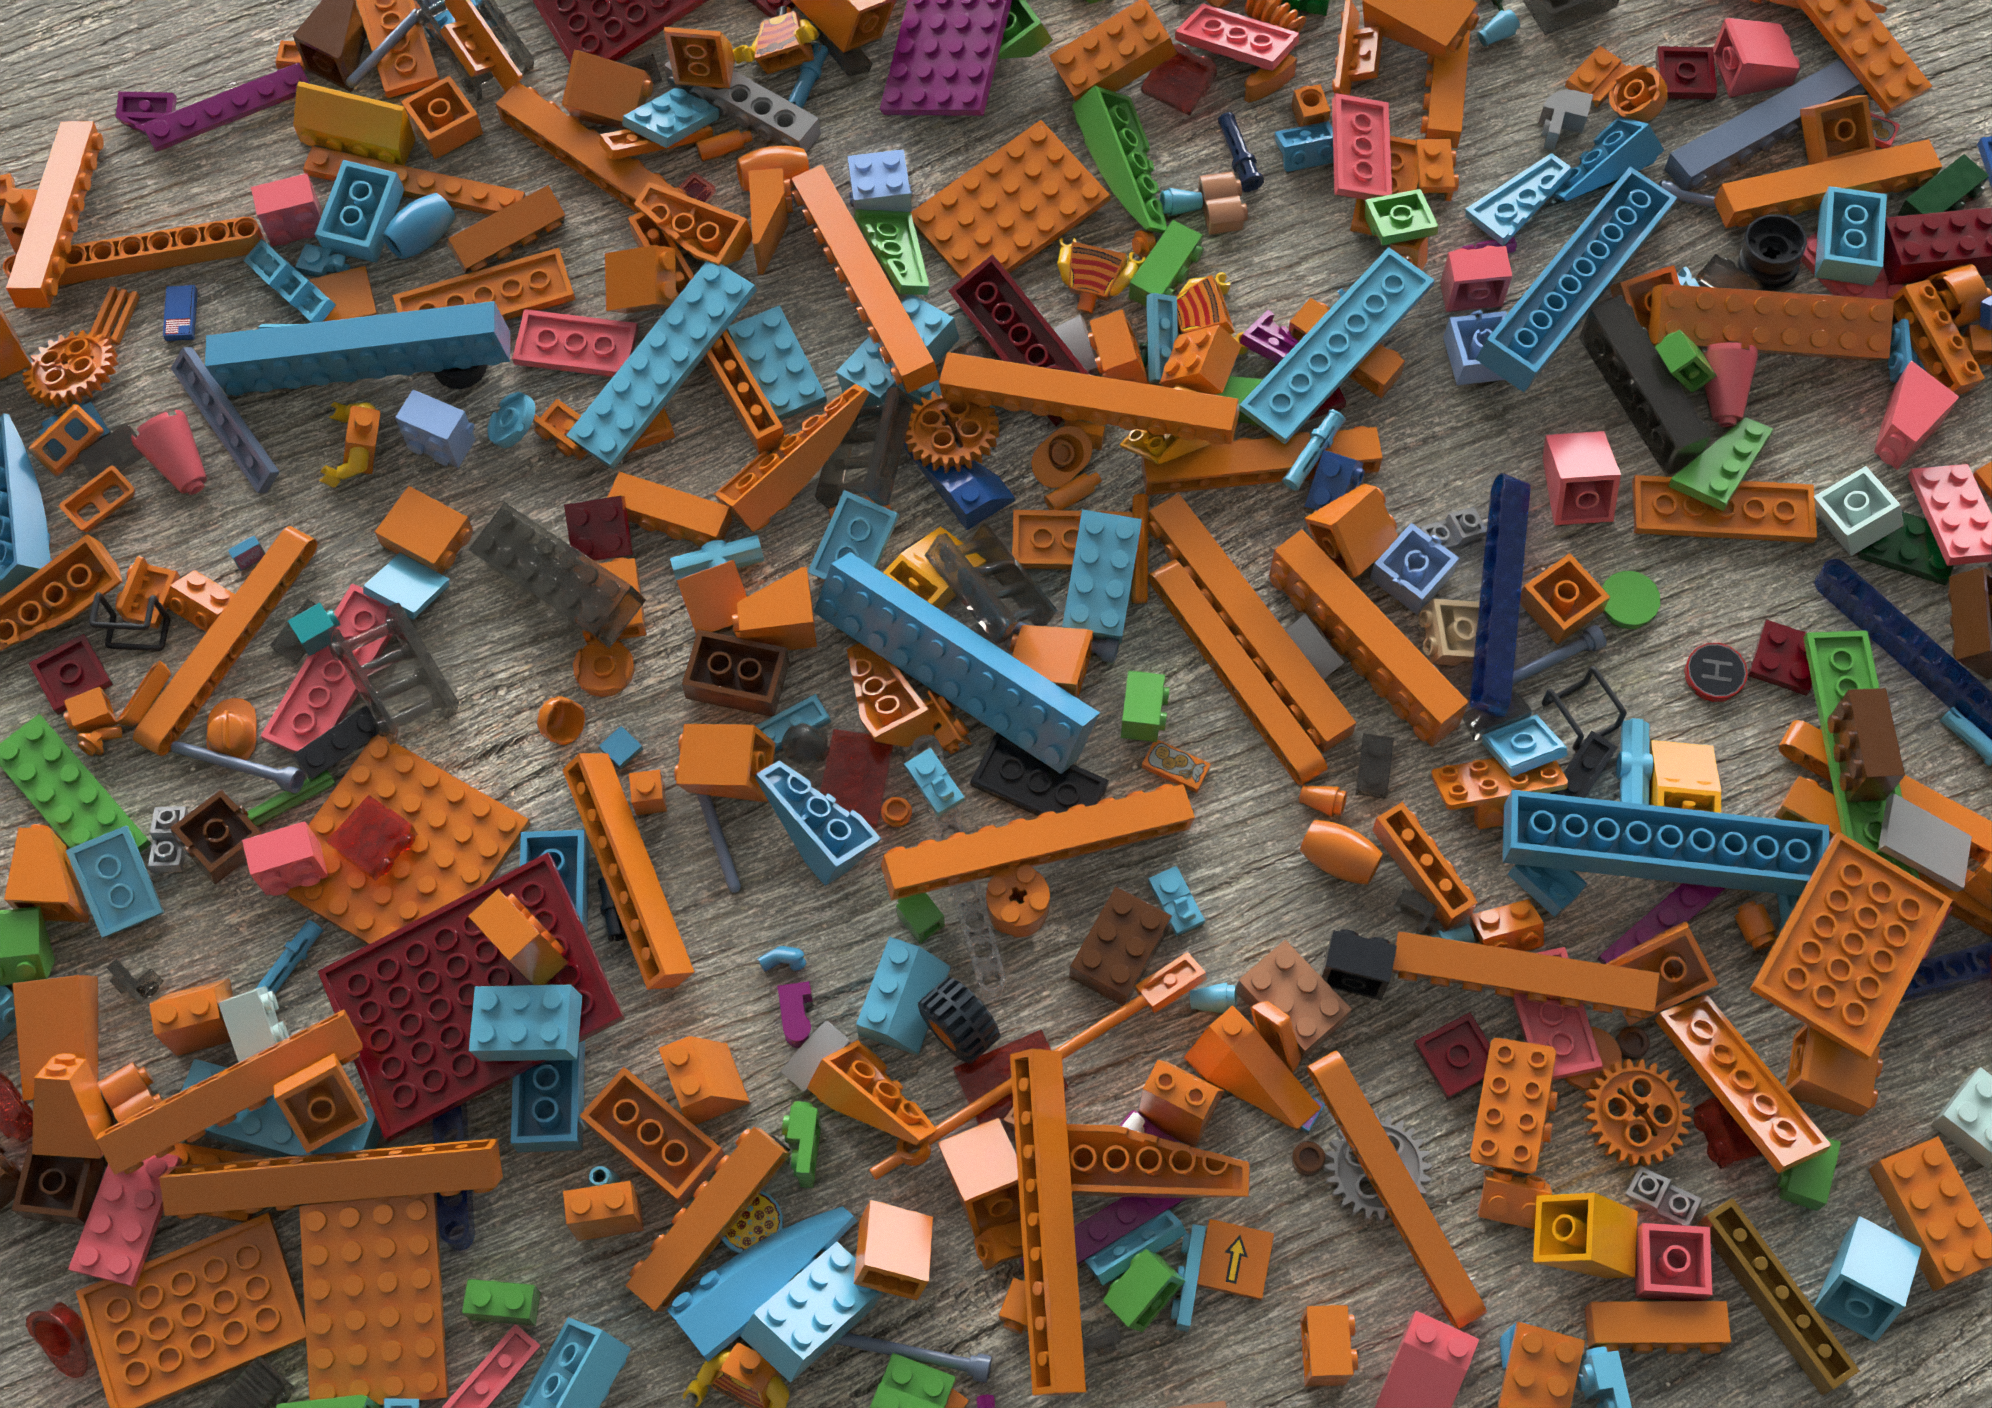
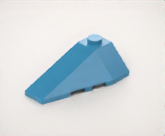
M1619 116L1593 140L1596 144L1590 152L1584 151L1579 157L1581 163L1578 167L1571 169V176L1553 193L1552 197L1569 201L1620 179L1629 167L1639 171L1652 165L1664 149L1649 124Z
M781 761L772 764L755 775V779L804 862L825 886L847 873L880 842V836L860 814L854 810L848 812L835 803L836 798L830 794L825 796L811 787V782Z

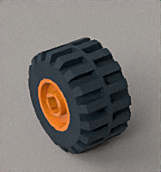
M946 977L918 1002L919 1012L929 1029L955 1057L963 1062L972 1064L1001 1038L998 1025L987 1008L964 984L954 978Z

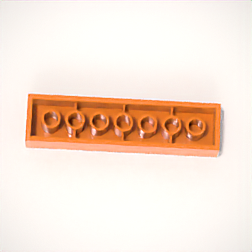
M1661 284L1652 289L1648 346L1658 345L1665 336L1675 333L1680 329L1700 349L1706 350L1707 346L1711 344L1741 343V349L1749 350V345H1752L1758 349V353L1879 361L1889 359L1894 300Z
M1303 529L1274 550L1269 574L1273 586L1279 591L1283 590L1289 596L1291 604L1297 611H1303L1328 637L1336 651L1340 655L1344 654L1358 675H1364L1371 683L1372 689L1379 697L1386 698L1392 705L1394 713L1400 719H1406L1413 727L1415 735L1421 741H1426L1433 747L1460 725L1469 703L1465 697Z

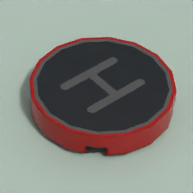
M1706 643L1697 647L1688 657L1684 668L1685 680L1688 686H1691L1696 691L1695 694L1700 698L1711 702H1725L1732 699L1733 696H1736L1743 689L1748 676L1746 663L1740 653L1732 647L1721 643Z

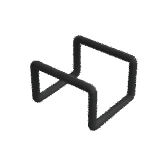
M97 592L95 594L89 624L93 628L108 629L105 639V646L107 648L161 651L164 649L170 617L155 595L149 598L144 624L115 623L116 613L102 593ZM100 603L110 615L109 622H96ZM154 605L164 618L159 645L111 643L114 629L147 630L151 624Z
M1595 666L1589 668L1583 680L1557 694L1553 689H1548L1542 700L1543 706L1555 702L1577 734V738L1572 746L1574 751L1579 750L1585 741L1583 740L1584 734L1560 699L1588 684L1593 674L1620 712L1613 725L1597 734L1603 737L1618 729L1627 714L1626 709Z

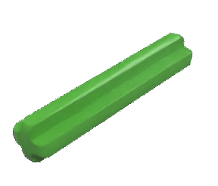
M326 770L312 781H309V779L305 780L298 793L284 791L247 811L249 814L247 817L258 827L335 785L334 779L330 772Z

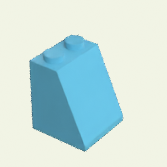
M1859 1216L1842 1240L1815 1302L1814 1309L1862 1336L1877 1342L1906 1305L1922 1248Z

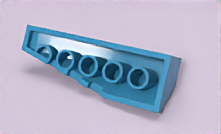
M5 413L0 416V593L13 590L52 561L49 551L50 534L47 531L42 496L34 469L9 414Z
M841 1206L784 1228L748 1247L716 1270L706 1273L700 1279L698 1285L689 1292H684L677 1296L672 1305L666 1310L708 1362L742 1334L752 1314L788 1284L797 1273L802 1272L815 1261L816 1254L820 1250L826 1251L835 1244L857 1220L847 1209Z

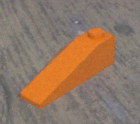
M649 181L634 203L637 209L691 255L705 262L708 261L718 266L720 264L725 266L739 261L752 241V232L747 218Z
M861 643L847 649L861 723L875 742L910 747L935 734L929 709L895 665Z
M1233 1005L1208 1026L1184 1056V1059L1205 1081L1234 1094L1233 1097L1241 1101L1245 1100L1258 1107L1263 1113L1296 1131L1321 1109L1260 1033Z
M859 1040L821 1059L807 1086V1089L820 1102L833 1110L915 1145L935 1135L937 1129L915 1102L908 1101L901 1093L904 1088L898 1080L892 1081L886 1074V1064Z

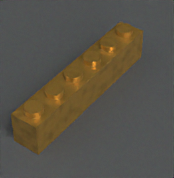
M1733 1198L1707 1214L1697 1223L1699 1227H1710V1243L1822 1396L1860 1372L1859 1368Z

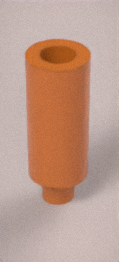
M735 129L695 143L699 157L703 162L744 149V143L753 141L750 130L740 133L739 129Z
M1097 472L1090 476L1083 473L1062 487L1044 496V501L1048 509L1064 510L1095 492L1094 486L1102 482L1101 477Z

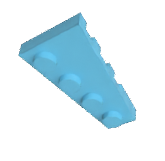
M1551 153L1466 208V218L1504 246L1571 176V167Z

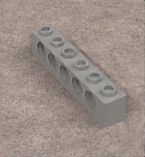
M670 59L664 65L667 82L672 88L683 89L690 95L706 100L709 104L720 109V115H726L735 120L741 127H748L757 132L764 140H771L780 146L804 148L805 152H807L821 135L818 117L734 70L730 89L675 84Z

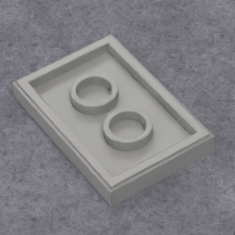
M1894 793L1887 797L1878 850L1949 889L1958 892L1964 889L1972 836Z

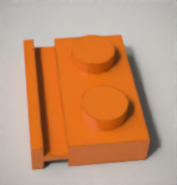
M1599 45L1567 79L1565 87L1570 90L1592 94V102L1598 108L1609 96L1610 90L1614 91L1615 86L1618 84L1615 81L1618 76L1632 66L1624 65L1621 63L1622 60Z

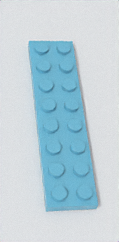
M1388 247L1239 405V410L1283 444H1286L1433 287L1434 279Z
M706 261L566 434L567 438L614 470L757 291L755 285L722 264L718 266Z

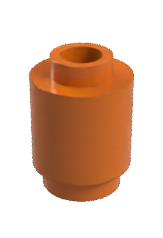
M1751 901L1738 907L1739 913L1734 918L1747 945H1752L1754 951L1773 945L1777 940L1775 935L1777 930L1764 904H1756L1755 901Z

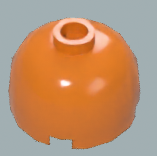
M1644 65L1633 66L1620 74L1615 80L1618 84L1615 86L1614 91L1611 89L1609 92V104L1618 116L1640 122L1650 121L1659 115L1668 99L1667 85L1660 73L1655 68H1646Z

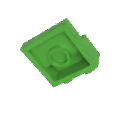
M1421 189L1365 200V219L1372 235H1377L1382 245L1438 235V224Z
M796 1101L793 1102V1106L791 1105L790 1116L784 1115L782 1135H785V1143L789 1144L792 1153L791 1169H794L793 1175L798 1177L800 1187L814 1188L822 1124L818 1108H813V1105L808 1102Z
M892 1352L870 1408H945L956 1377Z

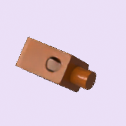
M12 188L5 194L6 204L2 216V225L15 253H18L38 190Z

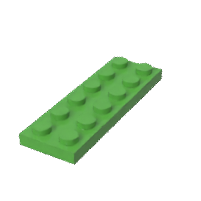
M40 713L0 743V766L70 848L126 825L129 826L140 853L152 844Z

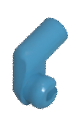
M778 946L757 958L764 972L780 963L789 964L793 971H798L806 965L803 951L799 948Z

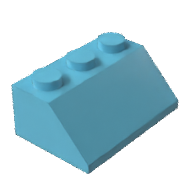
M889 937L856 1023L858 1035L919 1055L929 1027L919 1012L918 1002L948 976L951 967L920 946Z
M568 1317L517 1408H599L601 1403L607 1398L609 1388L618 1372L624 1367L631 1348L601 1329Z

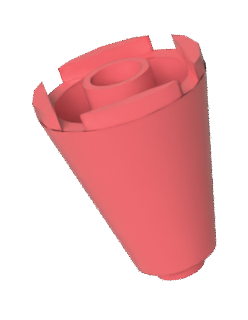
M1741 343L1711 344L1707 346V351L1703 352L1717 375L1704 384L1712 420L1717 422L1720 427H1734L1744 416L1758 360V349L1752 345H1749V350L1741 349Z
M175 410L177 415L169 416L167 412H164L137 428L139 435L136 438L133 435L131 436V442L134 447L180 493L194 495L200 492L205 487L204 483L207 481V476L185 413L181 410Z

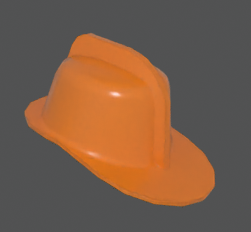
M1063 426L1054 431L1037 447L1032 456L1031 466L1034 476L1043 486L1050 488L1062 487L1088 464L1092 455V442L1087 433L1075 426Z
M230 698L214 706L209 713L207 721L208 750L243 760H248L255 751L257 741V716L250 702L241 698Z

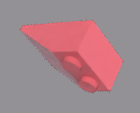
M1415 1311L1408 1322L1375 1408H1451L1467 1373L1479 1339Z

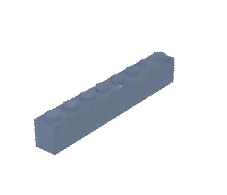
M1840 59L1671 152L1664 170L1681 190L1699 189L1716 175L1719 177L1723 176L1734 165L1738 163L1744 164L1761 150L1763 152L1768 151L1779 140L1783 138L1789 139L1802 128L1799 109L1850 96L1864 95V87L1844 61Z

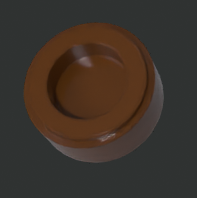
M1636 1026L1622 1029L1616 1037L1622 1057L1625 1059L1638 1060L1642 1058L1650 1046L1647 1033Z
M1306 1141L1296 1146L1292 1154V1165L1299 1174L1313 1176L1322 1170L1325 1164V1153L1320 1145L1315 1142Z

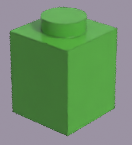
M926 892L898 900L896 905L897 916L919 944L945 926L944 915Z

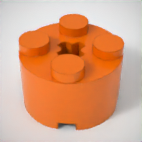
M1973 264L1957 266L1929 276L1926 279L1931 281L1957 328L1980 320L1981 301L1992 295V291L1986 287L1977 268Z
M1026 864L1011 869L1006 867L997 872L988 882L986 891V910L993 927L1001 933L1004 932L1018 938L1030 936L1041 929L1048 916L1050 891L1043 876L1034 870L1032 866ZM1014 899H1019L1020 901L1023 900V903H1022V904H1018V902H1017L1016 900H1015V901H1013V900H1014Z

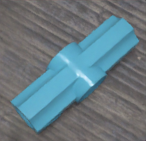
M754 535L728 543L723 540L710 541L704 544L701 550L672 557L670 560L675 578L678 580L734 560L737 568L763 562L764 557L758 536Z
M1632 718L1623 721L1621 724V743L1616 764L1617 779H1620V802L1649 805V781L1653 772V756L1649 754V723L1643 719Z

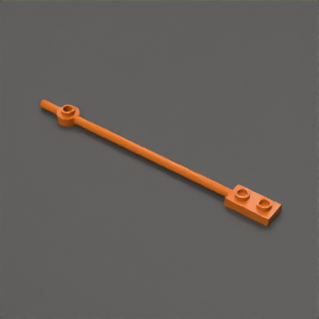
M1186 952L1136 984L1135 988L1139 996L1053 1051H1062V1060H1064L1147 1005L1155 1014L1206 981V972ZM1008 1079L935 1126L937 1129L935 1135L922 1143L915 1145L899 1138L896 1145L897 1151L869 1169L874 1180H878L902 1163L909 1166H917L924 1163L930 1157L931 1145L1011 1094L1012 1079ZM916 1149H920L919 1151H917V1152H915V1153H911L912 1151H914V1150H916Z

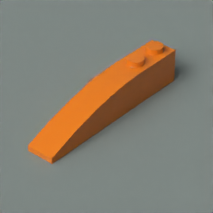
M854 384L824 407L826 413L822 416L815 415L809 417L802 423L803 426L800 432L791 436L786 434L779 440L781 445L773 452L768 454L765 450L755 457L714 493L715 497L723 505L729 506L731 513L747 529L755 532L764 528L770 522V517L778 510H783L792 503V498L816 475L836 450L855 421L869 392L865 388Z
M86 534L0 599V651L74 619L93 605L94 596L97 592L105 596L123 582L118 565L100 541Z
M1067 1124L1072 1196L1144 1198L1249 1197L1250 1163L1247 1161L1205 1151L1118 1125Z

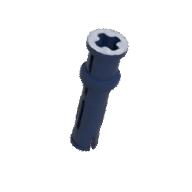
M1232 112L1224 113L1219 116L1218 124H1220L1233 157L1232 168L1234 172L1238 173L1242 191H1254L1263 185L1264 177L1256 168V157L1247 149L1235 115Z

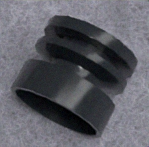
M1780 214L1765 215L1755 219L1747 228L1737 262L1738 274L1743 282L1752 289L1777 292L1789 287L1797 277L1807 245L1806 233L1802 226L1792 218Z

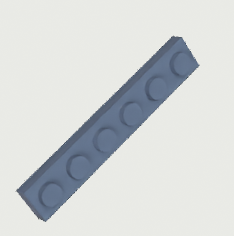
M183 347L171 370L256 492L267 493L280 471L192 347Z

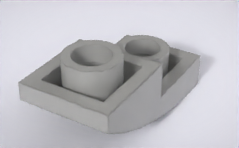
M1081 315L1055 327L1058 336L1090 375L1097 372L1098 368L1095 362L1097 354L1092 349L1086 323Z
M1474 507L1449 513L1445 520L1420 527L1430 537L1435 535L1440 538L1441 545L1449 551L1487 533V529Z
M1306 613L1285 629L1323 680L1345 662L1343 657L1325 638V634Z
M186 806L155 807L150 829L153 842L148 868L151 873L183 871L185 851L175 841L170 827L188 814Z
M825 1021L797 1050L780 1072L803 1092H808L807 1086L821 1059L849 1045L851 1041L829 1021Z
M1639 1166L1626 1193L1629 1199L1674 1225L1691 1226L1702 1204V1198L1671 1185L1670 1179L1642 1166Z

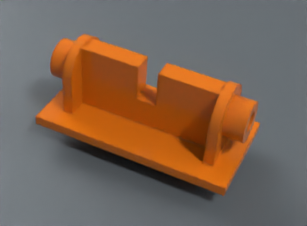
M929 690L927 693L931 700L926 698L922 701L929 709L933 728L938 724L942 726L934 734L942 749L948 751L949 754H954L960 749L958 744L961 742L971 745L972 743L967 737L969 730L961 719H956L952 714L951 710L954 708L951 702Z

